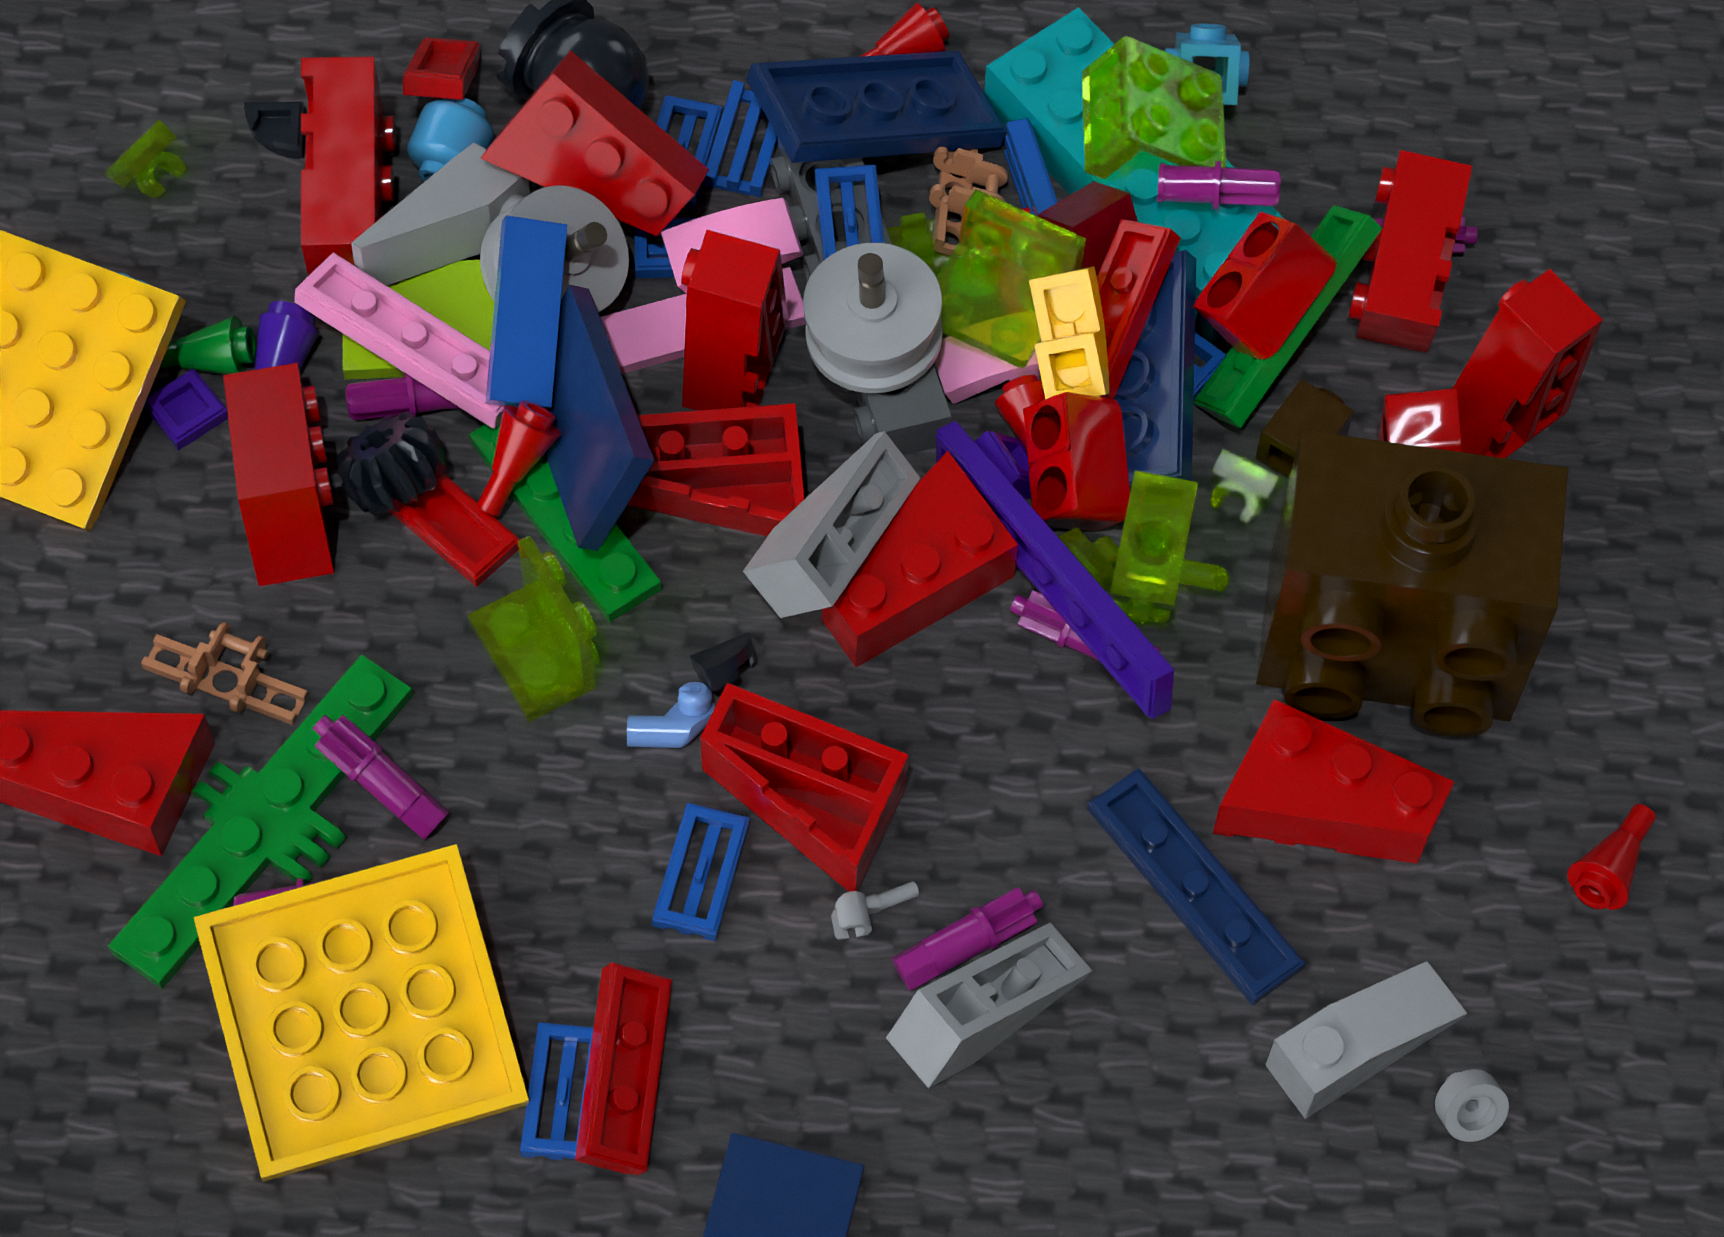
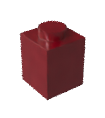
M1095 181L1037 214L1044 234L1042 247L1053 267L1068 272L1094 266L1096 276L1099 274L1121 219L1138 222L1130 193Z

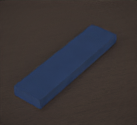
M1140 768L1088 803L1087 810L1252 1006L1304 969L1305 961Z

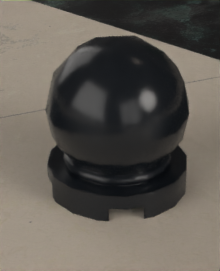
M551 0L540 10L529 4L509 28L498 51V54L506 60L504 71L496 73V76L501 83L521 99L530 98L571 50L641 110L650 86L646 57L632 37L622 27L605 19H595L594 7L587 0Z

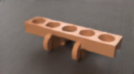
M939 147L934 152L933 163L940 170L939 182L930 189L929 195L930 203L936 207L932 251L963 259L969 248L972 211L992 216L1000 214L1005 210L1006 202L998 194V187L1006 184L1008 173L999 165L982 161L983 155L978 153V149L964 150L958 148L954 152L948 151L945 147ZM950 173L963 176L964 178H957ZM974 183L985 186L986 189L983 190L976 187L972 188V184ZM952 187V189L949 191V195H947L945 192V188ZM948 211L959 214L961 222L949 221L947 219ZM950 232L957 236L959 244L950 245L946 243L945 233Z
M222 622L216 631L212 630L210 632L209 639L211 640L209 644L200 642L196 649L156 634L153 640L154 647L148 657L144 656L141 662L143 669L179 682L180 691L190 695L198 689L230 701L229 709L233 712L241 713L244 708H248L290 725H294L309 696L307 690L260 673L258 664L261 658L265 660L268 656V650H265V637L258 636L252 643L231 635L230 625ZM224 647L246 655L241 664L242 670L218 661ZM168 650L179 654L180 662L175 668L156 661V656L161 651ZM188 664V672H185L184 669ZM209 666L208 675L203 680H201ZM231 671L238 677L237 686L230 692L223 693L217 691L213 686V680L218 673ZM257 684L267 688V694L263 700L251 696ZM279 693L295 698L296 705L292 711L271 704L272 699Z

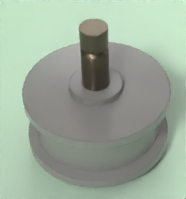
M548 186L538 189L499 214L486 231L481 246L480 264L485 286L494 302L501 224L506 215L567 224L561 299L569 285L589 288L597 311L600 312L616 299L626 281L629 254L623 230L613 213L600 200L581 189L569 186Z
M862 243L846 247L830 255L817 266L810 276L803 297L806 343L812 361L825 377L841 387L856 392L884 393L913 383L929 370L936 360L942 344V296L936 276L921 258L895 245Z

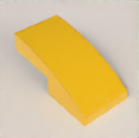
M1095 267L1029 280L1041 342L1034 344L1045 399L1064 392L1092 396L1108 394L1109 371L1106 336Z

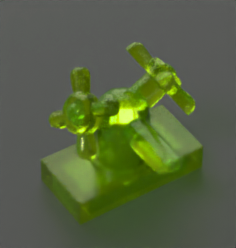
M1136 470L1134 472L1110 594L1130 597L1129 601L1112 599L1129 619L1135 623H1153L1154 621L1166 623L1170 618L1171 609L1154 605L1157 602L1174 606L1179 584L1215 591H1223L1229 584V575L1221 566L1184 559L1198 482Z

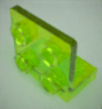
M1126 35L1082 71L1086 173L1106 179L1126 162L1133 159L1140 151L1180 166L1215 167V161H1222L1221 167H1226L1222 78L1218 73Z
M975 189L964 206L959 244L937 276L942 296L941 319L943 333L1019 368L1026 367L1036 351L1034 344L1041 342L1029 280L1080 269L1086 238Z
M530 535L518 540L524 587L468 614L469 624L528 723L596 689L594 667L600 664L598 652L591 640L592 637L597 635V630L589 611L580 600L573 604L570 602L562 589L567 582L558 560L550 550L541 554Z

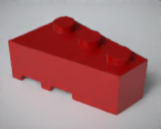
M571 50L500 131L480 157L482 160L544 187L569 186L581 189L600 200L613 213L616 219L655 236L659 235L695 195L709 171L705 165Z
M374 57L301 58V78L304 79L308 99V113H301L302 135H307L305 170H301V248L307 274H311L333 252L354 265L351 243L383 217V202H394L393 166H384L385 152L396 151V123L394 116L384 115Z
M1400 150L1395 168L1383 166L1375 197V202L1386 204L1381 224L1383 229L1361 258V260L1372 262L1368 284L1356 282L1348 313V318L1359 320L1355 337L1425 353L1428 352L1439 328L1442 310L1439 309L1445 283H1448L1453 262L1451 257L1456 235L1460 228L1472 165Z
M707 229L700 250L690 249L681 277V284L687 286L682 407L700 411L759 406L788 321L780 249Z
M1548 269L1530 283L1525 279L1520 280L1502 296L1498 303L1500 309L1453 388H1457L1461 452L1507 458L1567 414L1603 319L1551 269Z
M298 363L223 375L238 502L258 586L333 574L334 570L323 509L324 506L334 505L327 467L317 469L316 466L327 463L321 426L310 428V424L321 422L315 385L302 386Z
M796 403L637 415L653 455L654 463L629 501L628 506L768 537L773 528L804 500Z
M948 450L913 488L834 605L822 609L823 623L856 668L1015 577L1018 543Z
M727 683L700 737L702 770L848 892L858 891L907 787L909 754Z
M1274 699L1219 806L1212 834L1274 840V843L1294 846L1296 843L1336 849L1335 852L1418 864L1443 812L1455 781Z
M0 710V803L162 856L192 794L191 791L195 787L215 745L205 714Z

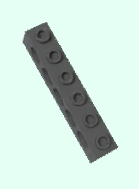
M778 138V157L770 158L771 174L777 193H789L793 205L789 206L794 226L799 241H805L809 255L802 258L804 274L808 282L814 270L823 262L815 191V169L864 166L862 158L792 163ZM855 181L852 184L859 244L870 243L864 181ZM829 183L834 238H845L840 184ZM881 215L884 243L892 245ZM835 241L836 252L846 248L845 241ZM934 364L919 379L900 388L902 390L900 393H862L855 391L860 407L853 409V417L861 444H865L876 433L885 431L903 455L936 448L937 429L951 423L952 416ZM842 387L845 393L853 391Z

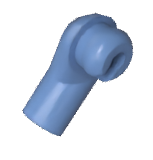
M689 682L680 687L678 702L664 716L628 715L627 747L682 748L687 746L706 727L714 711L715 704L712 702L710 688L700 682Z

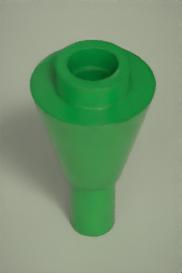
M236 315L179 338L177 342L169 343L159 369L181 366L183 369L191 370L194 368L196 371L219 374L245 372L246 364L255 363L257 346L253 330L250 326L243 327L241 320Z

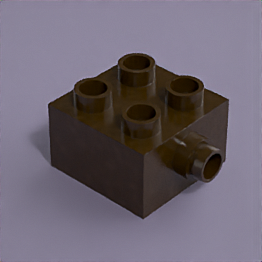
M1302 430L1271 550L1256 685L1285 689L1284 700L1289 706L1310 716L1321 718H1340L1355 714L1361 709L1363 700L1413 707L1414 720L1421 728L1435 734L1450 737H1468L1484 733L1491 728L1493 719L1510 722L1558 609L1568 467Z

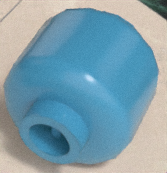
M443 98L442 100L429 102L424 106L406 149L410 160L419 168L418 175L422 180L426 181L473 142L485 149L490 146L495 135L491 124L486 120L487 113L481 106L467 98H463V100Z

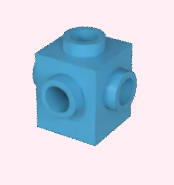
M1207 23L1192 24L1190 33L1176 32L1175 49L1165 48L1163 83L1173 84V93L1177 103H1186V109L1200 112L1220 111L1221 105H1237L1238 87H1247L1249 52L1241 51V45L1235 34H1226V26ZM1196 56L1214 57L1213 67L1205 73L1197 72L1193 68V61Z

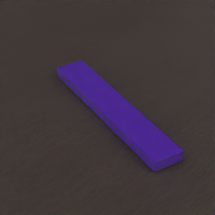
M956 420L937 429L936 463L948 450L1018 543L1016 565L1147 717L1150 716L1153 720L1171 710L1174 669Z

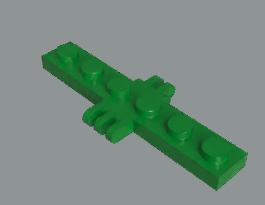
M361 654L259 773L245 766L237 774L224 764L216 762L208 771V774L225 786L226 789L219 793L205 782L199 781L191 791L194 797L200 798L208 804L209 808L203 814V818L211 823L212 827L108 945L110 952L160 989H163L200 946L193 917L232 907L234 897L238 894H244L269 865L295 883L297 878H303L304 884H308L313 879L312 875L295 860L301 855L321 869L330 859L329 855L320 846L312 842L313 839L318 835L326 844L336 849L346 840V836L340 829L315 812L346 774L315 747L321 736L312 728L325 714L334 722L344 715L375 742L412 699V688Z

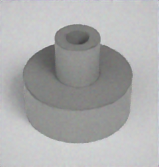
M1471 1069L1455 1072L1447 1077L1436 1095L1435 1110L1448 1132L1454 1138L1465 1142H1474L1491 1136L1503 1125L1509 1112V1101L1491 1074L1482 1070Z

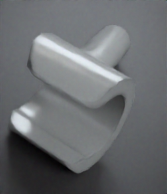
M911 881L885 892L866 897L864 893L858 891H849L842 894L838 898L831 915L835 937L838 940L849 938L847 929L854 927L856 937L870 934L872 926L869 914L878 913L883 909L918 897L919 890L916 883Z

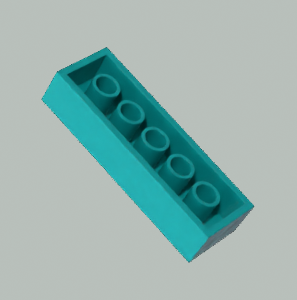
M1079 7L986 66L984 94L1005 127L1007 122L1026 118L1028 122H1031L1047 172L1069 195L1093 181L1125 191L1131 195L1138 222L1171 228L1181 237L1175 252L1187 250L1197 259L1196 299L1219 267L1225 262L1260 211L1283 218L1272 206L1219 204V210H1213V204L1157 202L1160 163L1177 166L1215 167V161H1222L1221 167H1235ZM1195 310V328L1211 344L1221 338L1222 335Z

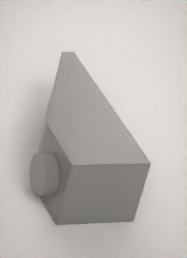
M473 142L351 243L354 265L387 286L481 253V246L486 231L494 219L530 194L529 180L480 159L486 149Z
M885 431L876 433L773 528L743 570L744 574L780 618L832 607L920 480L919 475Z
M1048 923L919 989L886 1039L923 1083L930 1088L974 1064L1088 977L1093 970L1051 923Z
M1428 961L1328 1005L1282 1034L1273 1042L1266 1067L1306 1119L1467 1015V1012Z

